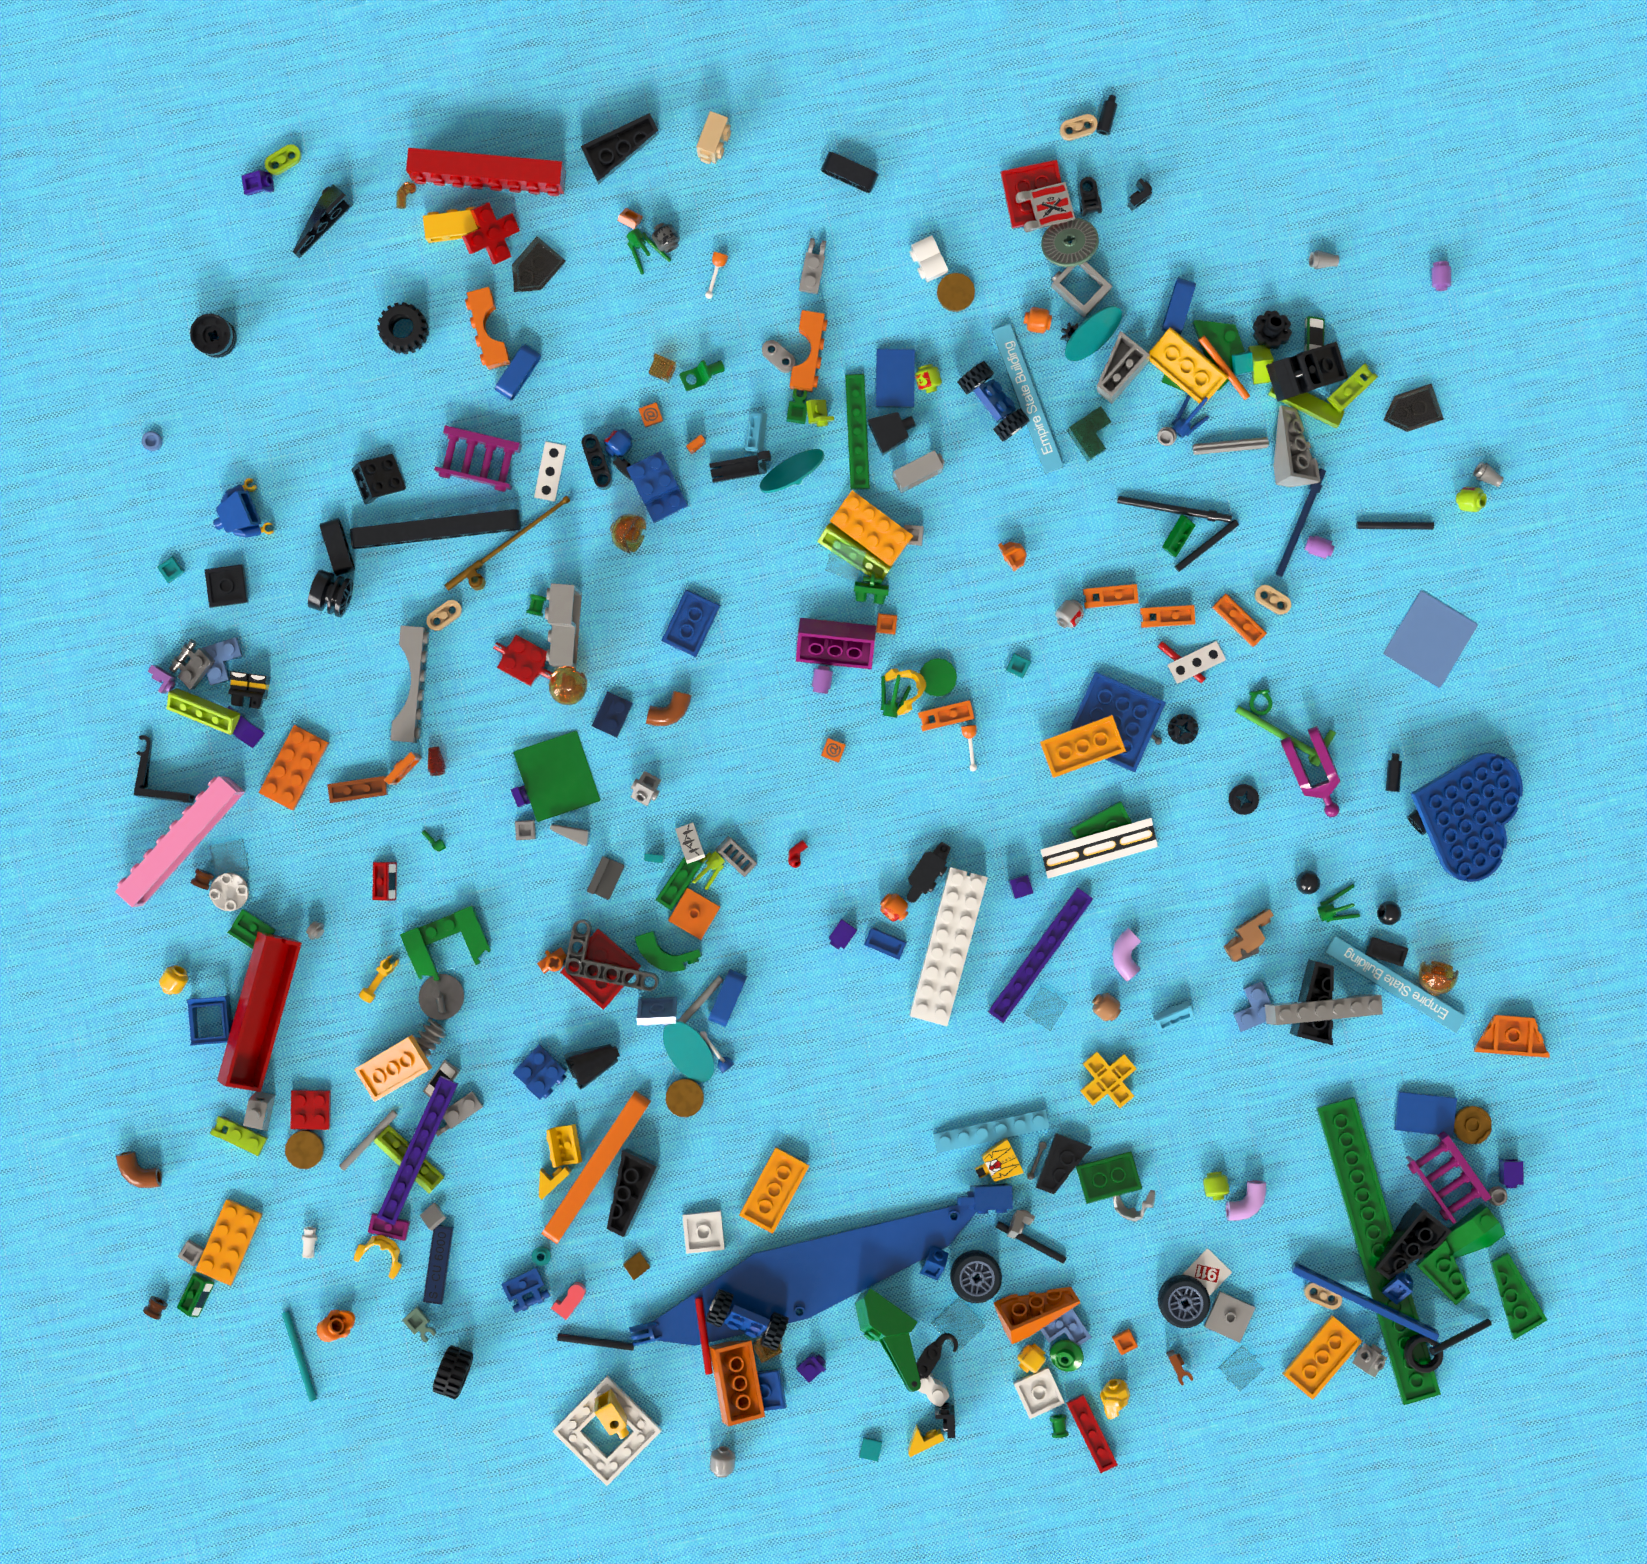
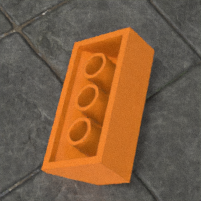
M728 1341L709 1346L722 1422L727 1426H732L765 1417L752 1341Z

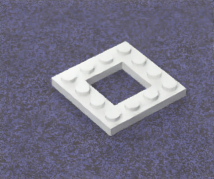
M607 1375L552 1432L608 1486L662 1429ZM612 1389L626 1413L627 1425L633 1432L607 1457L581 1430L596 1415L594 1413L595 1398Z

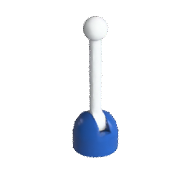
M705 1031L700 1032L702 1038L718 1057V1068L724 1073L734 1065V1062L729 1057H722L707 1038V1033Z

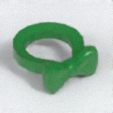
M1269 689L1249 692V695H1251L1249 707L1253 713L1265 715L1271 710L1272 699L1268 695ZM1258 694H1262L1268 701V707L1264 711H1258L1254 708V700Z

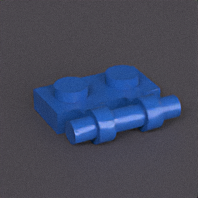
M537 1267L501 1284L509 1302L514 1299L518 1301V1304L512 1306L515 1313L521 1310L526 1311L530 1306L536 1303L540 1304L544 1302V1299L551 1297L548 1290L543 1292L539 1290L545 1283ZM532 1291L534 1296L525 1300L523 1295Z

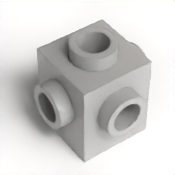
M644 771L640 779L636 778L631 786V789H633L631 798L648 806L651 800H656L660 792L657 788L661 779Z
M1364 1343L1358 1349L1357 1356L1352 1363L1367 1374L1376 1377L1377 1373L1383 1369L1387 1357L1381 1354L1383 1350L1374 1344L1369 1346Z

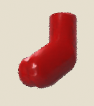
M803 840L789 850L788 863L793 868H798L801 865L800 853L808 848Z

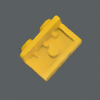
M576 1124L556 1126L546 1130L550 1160L553 1168L582 1162Z

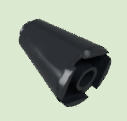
M611 1044L570 1052L565 1054L564 1057L572 1077L577 1080L576 1085L581 1090L617 1063V1057H620L616 1046L612 1047Z

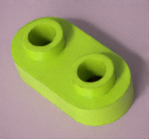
M292 144L284 146L266 158V170L272 175L282 174L300 162L302 157L301 151ZM294 153L295 157L290 159L289 155ZM278 163V168L274 169L273 165Z

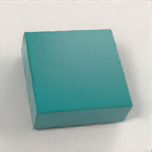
M1248 351L1232 355L1233 373L1235 375L1253 371L1252 352Z
M173 556L157 567L167 583H171L185 573Z
M1014 653L1005 671L1023 679L1031 661Z
M644 854V860L648 862L663 863L665 855Z
M863 1437L859 1458L878 1462L882 1441Z

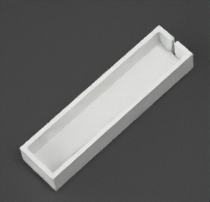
M949 867L909 1013L911 1017L943 1026H948L988 877L969 873V876H966L967 871Z

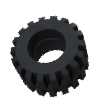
M397 302L394 303L395 306L393 307L389 305L386 312L382 311V318L379 317L378 319L380 324L377 325V329L380 332L378 334L389 349L399 354L401 352L408 354L410 351L414 353L416 348L421 349L423 347L421 344L423 342L426 343V336L429 335L427 330L429 326L424 315L412 304L408 305L402 302L400 305ZM401 319H410L413 322L411 334L405 338L395 337L393 334L395 324Z
M450 1345L436 1373L433 1392L454 1400L458 1398L470 1371L473 1353Z

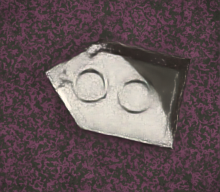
M536 236L512 264L514 292L542 290L566 260Z
M1432 384L1394 396L1383 421L1406 432L1444 420Z

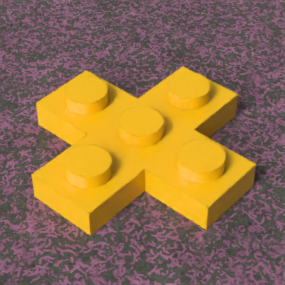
M1096 1051L1082 1063L1094 1077L1092 1081L1080 1090L1092 1106L1107 1094L1119 1108L1134 1097L1122 1081L1137 1068L1125 1054H1122L1111 1065H1108Z

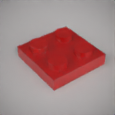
M291 1090L290 1129L329 1130L331 1090Z

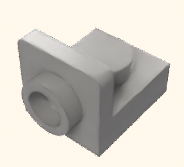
M1017 1210L1012 1216L1007 1237L1015 1239L1018 1234L1022 1233L1024 1224L1031 1225L1035 1216L1031 1215L1029 1211Z

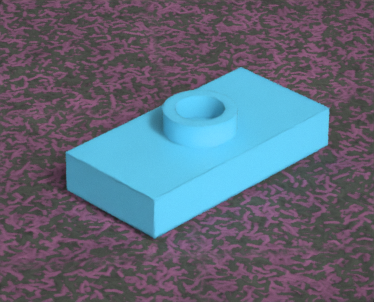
M767 413L749 414L745 451H763Z
M1186 1001L1153 1015L1156 1027L1160 1032L1193 1018L1194 1014L1189 1001Z

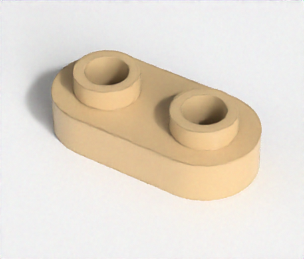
M1085 114L1066 120L1061 124L1060 136L1064 140L1071 141L1091 135L1097 128V119L1091 114ZM1089 123L1091 127L1085 128L1084 124ZM1066 129H1071L1072 133L1067 134Z
M1262 585L1256 589L1254 595L1256 601L1275 614L1283 615L1290 610L1291 601L1284 594L1269 585ZM1262 592L1267 593L1266 599L1261 597ZM1278 602L1283 603L1282 609L1277 607Z
M455 600L446 601L427 616L426 622L428 627L434 631L444 629L461 616L462 607ZM451 607L456 608V612L453 614L449 611ZM436 618L440 619V624L438 625L434 624Z
M1313 1282L1307 1283L1304 1287V1295L1311 1302L1328 1309H1337L1342 1304V1296ZM1312 1288H1316L1315 1294L1310 1293ZM1330 1295L1334 1296L1333 1301H1328Z

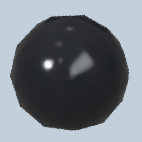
M1306 870L1297 876L1296 886L1301 893L1310 895L1320 888V879L1313 871Z
M1392 901L1382 903L1377 910L1378 919L1385 925L1397 923L1402 915L1399 905Z

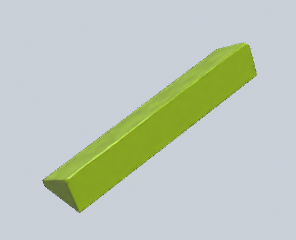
M1272 386L1268 395L1276 399ZM1307 392L1281 401L1334 428L1339 427L1345 412L1343 410L1339 413L1332 404Z
M832 523L826 526L817 541L870 577L872 572H876L875 578H882L883 581L892 566L890 567Z
M178 688L168 692L167 710L229 735L233 734L240 718V713Z
M390 1125L374 1140V1143L400 1166L409 1143ZM425 1159L415 1181L430 1194L445 1177Z

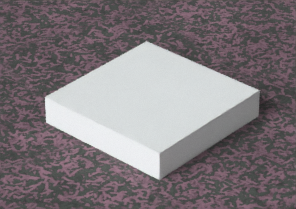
M721 1210L682 1215L686 1254L725 1250Z
M1048 1367L1013 1382L1030 1419L1065 1403Z

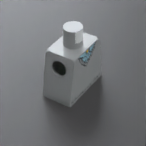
M256 1091L248 1100L243 1126L268 1131L276 1095Z

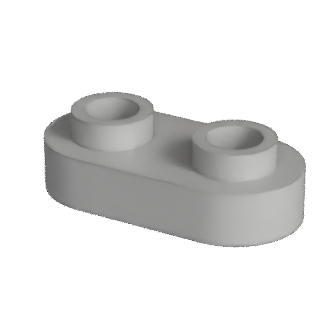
M774 340L766 341L763 344L762 354L771 364L783 373L792 371L793 366H795V358L792 354ZM774 347L775 351L770 353L768 348ZM784 359H788L789 364L784 365L782 361Z

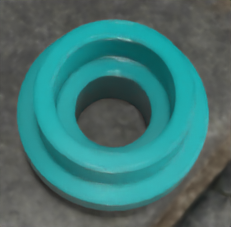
M543 1246L535 1248L532 1252V1261L538 1266H544L549 1263L551 1259L549 1249ZM542 1253L545 1258L540 1260L538 1254Z

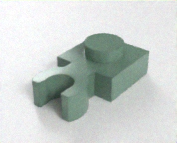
M418 1306L402 1319L414 1335L418 1331L421 1333V1339L424 1342L429 1340L425 1335L426 1332H430L433 1336L436 1334V1330L433 1327L426 1325L430 1320Z

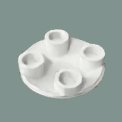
M224 873L215 878L209 892V897L213 904L224 911H234L241 908L249 895L246 881L234 873Z

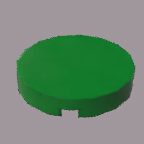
M931 659L923 665L919 673L926 681L924 691L931 696H945L956 685V670L951 663L944 659Z

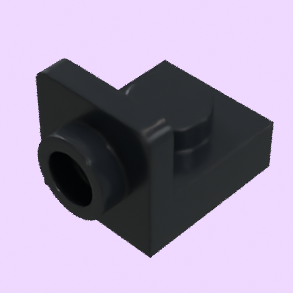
M1142 178L1136 184L1141 192L1136 191L1129 197L1130 200L1127 206L1131 211L1151 198L1152 187L1147 181L1144 182Z
M617 457L613 461V465L631 481L632 479L627 470V467L631 466V464L626 459L621 460Z

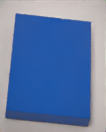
M877 349L876 407L914 408L915 349Z
M686 589L661 641L697 657L719 611L720 605Z
M1398 1091L1394 1130L1439 1135L1444 1131L1453 1137L1457 1098Z

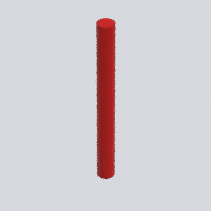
M696 1297L695 1305L705 1374L709 1375L713 1373L703 1299L702 1297Z

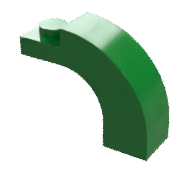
M655 931L635 937L642 956L651 965L664 971H683L686 969L684 962L687 961L688 964L698 962V958L702 956L700 949L680 955H672L665 952L658 944Z

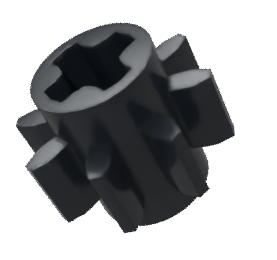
M1069 322L1067 324V329L1062 328L1061 332L1064 333V335L1060 338V340L1065 339V341L1068 343L1069 339L1071 338V336H1068V334L1070 331L1072 333L1076 331V329L1078 328V323H1076L1075 326H1071Z

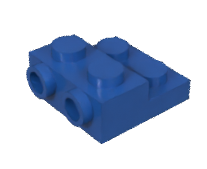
M539 1044L513 1074L540 1100L542 1097L546 1099L554 1091L551 1087L555 1083L559 1085L567 1077L564 1074L567 1069Z

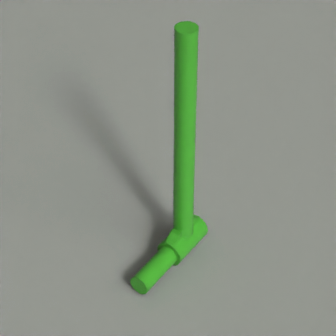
M1238 705L1235 710L1236 713L1281 739L1291 737L1294 746L1308 754L1309 762L1319 767L1321 761L1315 747L1311 748ZM1329 730L1324 738L1327 748L1336 735V732Z

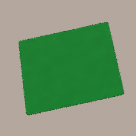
M577 731L513 752L537 822L600 801Z

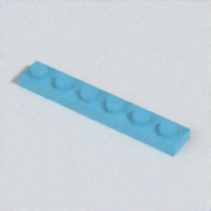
M1046 1109L937 1132L933 1133L937 1153L1049 1129L1050 1126Z

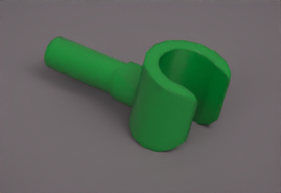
M425 830L422 831V834L430 841L434 850L440 852L446 848L441 839L435 842Z

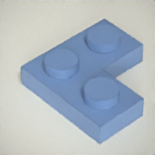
M236 637L203 647L215 660L207 672L211 686L229 681L230 677L225 662L243 656L238 638Z
M1261 981L1243 988L1250 1007L1233 1013L1240 1032L1266 1022L1265 1004H1271Z
M1073 1309L1041 1329L1049 1343L1063 1333H1066L1070 1341L1078 1346L1092 1338Z

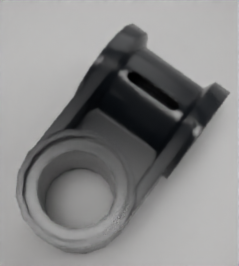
M1092 177L1083 178L1078 185L1082 217L1089 213H1102L1096 181ZM1088 183L1091 185L1092 190L1085 191L1082 185Z

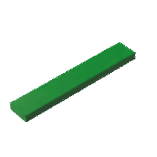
M864 374L845 375L850 490L870 489Z

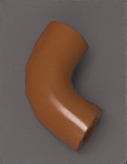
M673 691L671 701L666 707L650 705L646 724L669 726L677 723L686 714L692 695Z
M135 1151L116 1155L120 1173L128 1183L138 1188L161 1187L162 1174L159 1168H141L138 1165Z

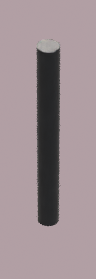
M1235 519L1175 565V569L1178 572L1183 570L1239 526V523Z
M1357 521L1356 529L1433 530L1434 522Z
M998 1221L995 1228L1008 1234L1010 1226ZM1023 1233L1015 1237L1062 1264L1066 1261V1256Z
M1485 1319L1431 1347L1429 1351L1432 1355H1436L1486 1329L1492 1323L1489 1319Z
M558 1333L557 1341L634 1351V1346L631 1342Z

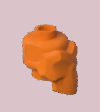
M331 1310L328 1316L320 1321L316 1327L318 1337L324 1342L347 1337L355 1323V1315L346 1310Z

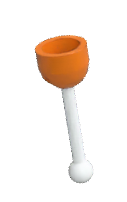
M713 252L712 262L715 265V270L709 290L705 294L708 299L713 297L712 290L719 268L723 267L727 262L728 256L725 254Z
M976 725L961 726L962 734L969 742L971 760L969 768L971 771H976L977 765L974 761L972 738L977 733Z

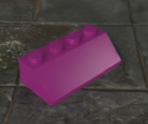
M800 618L796 662L872 669L876 626Z

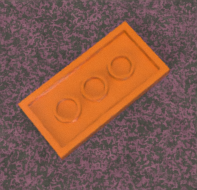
M294 725L259 793L294 811L329 742Z

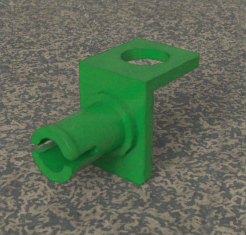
M702 360L696 368L682 372L679 376L685 390L690 391L706 385L713 375L724 372L725 368L721 360L710 365H706L705 360ZM687 375H694L696 383L693 385L689 384L686 381Z

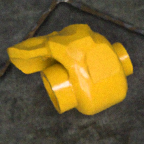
M1111 1379L1105 1384L1100 1393L1108 1419L1119 1416L1118 1411L1128 1404L1130 1391L1124 1380Z

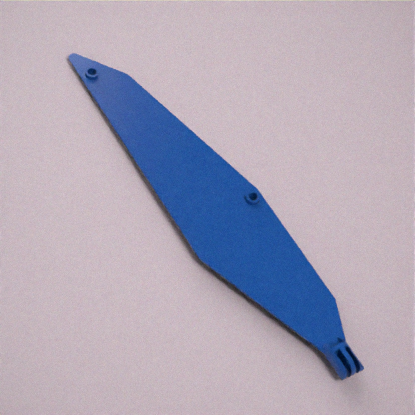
M954 1205L754 1253L654 1321L629 1327L630 1332H633L631 1334V1339L634 1340L632 1342L633 1346L653 1341L694 1346L700 1345L701 1340L695 1298L702 1297L706 1320L709 1308L718 1289L734 1295L730 1306L731 1309L736 1305L767 1319H770L773 1312L788 1317V1323L809 1319L928 1257L931 1246L940 1250L948 1247L977 1211L968 1209V1205ZM952 1213L957 1214L955 1218L950 1217ZM799 1308L803 1310L800 1314L796 1312ZM706 1322L708 1342L745 1334L741 1330L730 1329L724 1323L721 1327H717Z

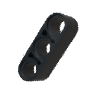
M828 152L821 167V171L824 174L866 193H871L879 176L875 171L833 152Z
M587 434L582 438L581 443L593 480L599 489L607 490L612 485V477L601 444L595 435ZM595 440L596 445L593 448H587V441ZM601 458V465L597 467L593 466V459ZM601 476L608 477V482L604 485L598 483V479Z
M336 518L320 523L321 533L335 575L339 576L355 571L354 562L340 519Z

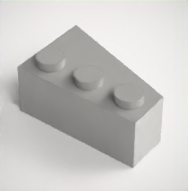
M1121 331L1097 384V392L1111 404L1150 361V354Z

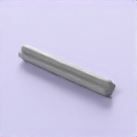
M1267 437L1199 443L1193 445V454L1263 449L1269 446V441Z

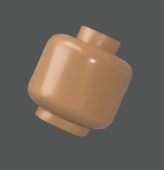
M1110 993L1098 994L1092 1001L1093 1012L1103 1021H1113L1121 1012L1120 1002Z

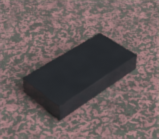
M1370 937L1365 955L1403 967L1409 948Z

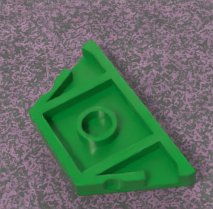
M1194 320L1192 323L1198 340L1205 335L1233 372L1232 355L1245 352L1236 325ZM1200 343L1204 356L1207 357L1212 363H1214L1219 368V366L1215 363V361L1212 359V357ZM1228 378L1219 387L1217 391L1221 390L1223 386L1229 381Z

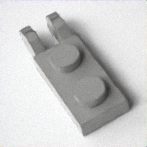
M810 238L799 291L818 295L827 241L822 240L820 254L818 255L812 253L815 239Z
M473 1091L448 1107L443 1117L447 1125L437 1131V1136L449 1128L452 1129L484 1107Z

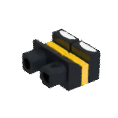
M230 671L231 684L228 694H231V705L243 707L245 696L250 697L249 708L261 709L263 699H267L271 677Z

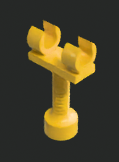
M390 955L381 961L380 966L376 969L378 974L368 988H363L358 994L362 1000L372 1003L376 997L374 991L384 977L394 971V968L399 964V959L396 960L395 964L394 962L391 964L389 960L393 955Z

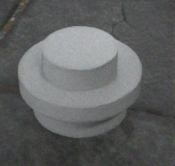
M1163 427L1157 434L1158 441L1164 446L1172 445L1177 438L1175 430L1171 427Z
M317 921L313 922L307 928L306 933L311 940L320 938L324 933V924Z
M1494 1186L1488 1191L1492 1197L1489 1199L1491 1204L1500 1206L1506 1202L1507 1192L1504 1188Z

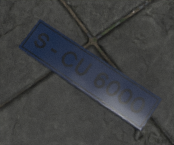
M438 1225L433 1230L423 1302L443 1304L454 1227Z

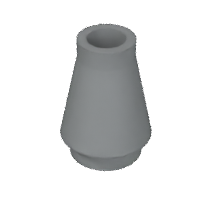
M1316 250L1311 252L1309 256V266L1314 267V269L1337 267L1339 264L1338 255Z
M1483 462L1477 465L1473 473L1477 480L1499 487L1504 479L1488 463L1484 464Z

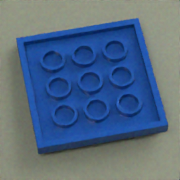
M1095 672L1069 731L1113 715L1126 752L1104 760L1135 773L1166 702Z

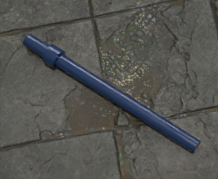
M1319 468L1320 482L1310 484V492L1275 575L1283 577L1317 493H1320L1321 483L1326 473L1324 469Z

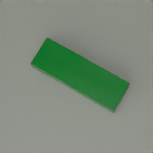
M684 857L656 898V901L672 911L703 865V862L696 860L687 864Z

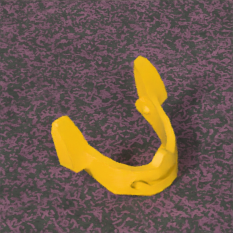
M894 668L885 674L886 682L897 678V675L900 674L901 677L913 679L916 682L917 689H919L916 696L904 701V705L898 709L897 714L903 715L912 710V703L923 694L926 688V681L921 674L911 669L899 672L898 668Z
M383 1235L372 1236L366 1245H358L354 1261L359 1262L360 1258L371 1246L379 1245L381 1250L387 1249L392 1255V1267L388 1277L394 1279L397 1276L402 1265L398 1262L400 1249L395 1241Z

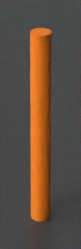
M1203 335L1199 338V342L1215 363L1229 376L1228 380L1244 400L1249 398L1250 394L1206 336Z

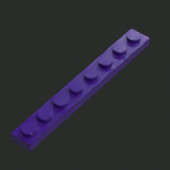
M1078 887L1075 889L989 1008L988 1013L1002 1023L1006 1021L1093 900L1092 897Z
M443 1076L439 1077L377 1218L392 1225L396 1224L458 1083Z

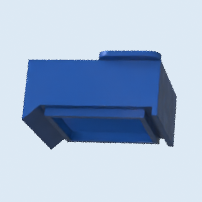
M230 995L187 999L191 1037L190 1046L227 1043L233 1024ZM221 1005L224 1036L199 1038L197 1007Z

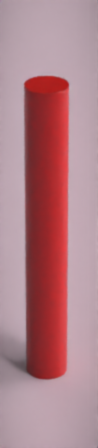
M1163 641L1157 646L1174 661L1182 658ZM1201 673L1193 676L1201 684L1206 679Z

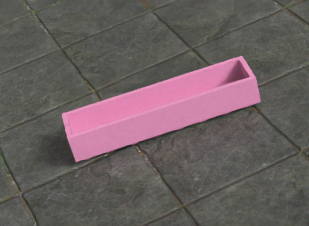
M225 776L214 777L208 783L209 788L205 792H200L195 798L196 802L192 806L189 805L182 812V818L179 821L175 820L169 827L170 831L158 838L155 848L153 850L149 849L143 855L145 859L140 864L137 863L131 868V874L127 879L124 877L117 884L118 889L115 892L131 907L143 906L245 793L233 780Z

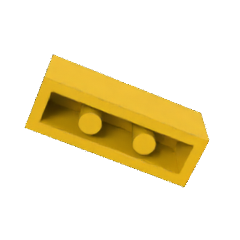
M476 207L465 208V211L450 209L446 213L441 214L439 212L427 213V215L423 216L425 239L427 242L463 239V235L477 229L470 211Z

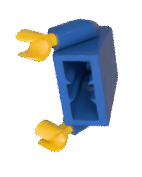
M248 478L245 480L244 485L239 484L225 492L220 501L221 504L216 507L219 516L213 521L216 529L224 528L227 533L233 532L235 536L245 538L258 536L263 532L268 535L274 533V531L267 532L265 530L266 526L273 525L272 523L267 522L263 527H259L262 523L249 492L255 491L257 486L248 487V484L252 483L253 479Z

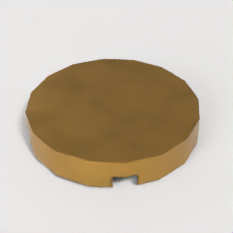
M948 274L938 285V300L942 307L948 311H962L968 308L974 300V284L964 274Z
M682 1078L675 1081L666 1092L668 1109L679 1117L695 1115L701 1109L704 1102V1094L701 1087L691 1079Z
M1463 1107L1455 1114L1454 1133L1464 1143L1480 1144L1491 1134V1118L1480 1107Z
M307 1130L294 1133L285 1145L287 1160L299 1169H309L316 1166L324 1154L322 1139L317 1133Z

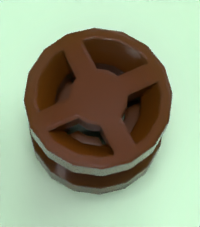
M196 868L195 878L191 879L190 883L208 890L210 887L209 882L213 880L214 875Z
M151 1296L149 1304L144 1307L143 1312L147 1316L159 1320L162 1316V1311L167 1308L168 1304L158 1297Z

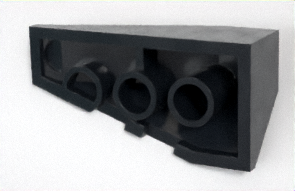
M1415 1202L1401 1219L1374 1269L1390 1280L1408 1268L1410 1263L1416 1259L1420 1260L1431 1249L1435 1250L1452 1231Z

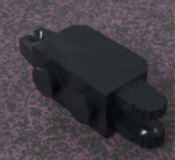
M941 842L933 852H925L908 877L909 884L912 885L907 894L909 902H916L922 893H931L936 887L937 883L934 881L938 875L942 877L948 868L945 864L947 863L946 858L951 847Z

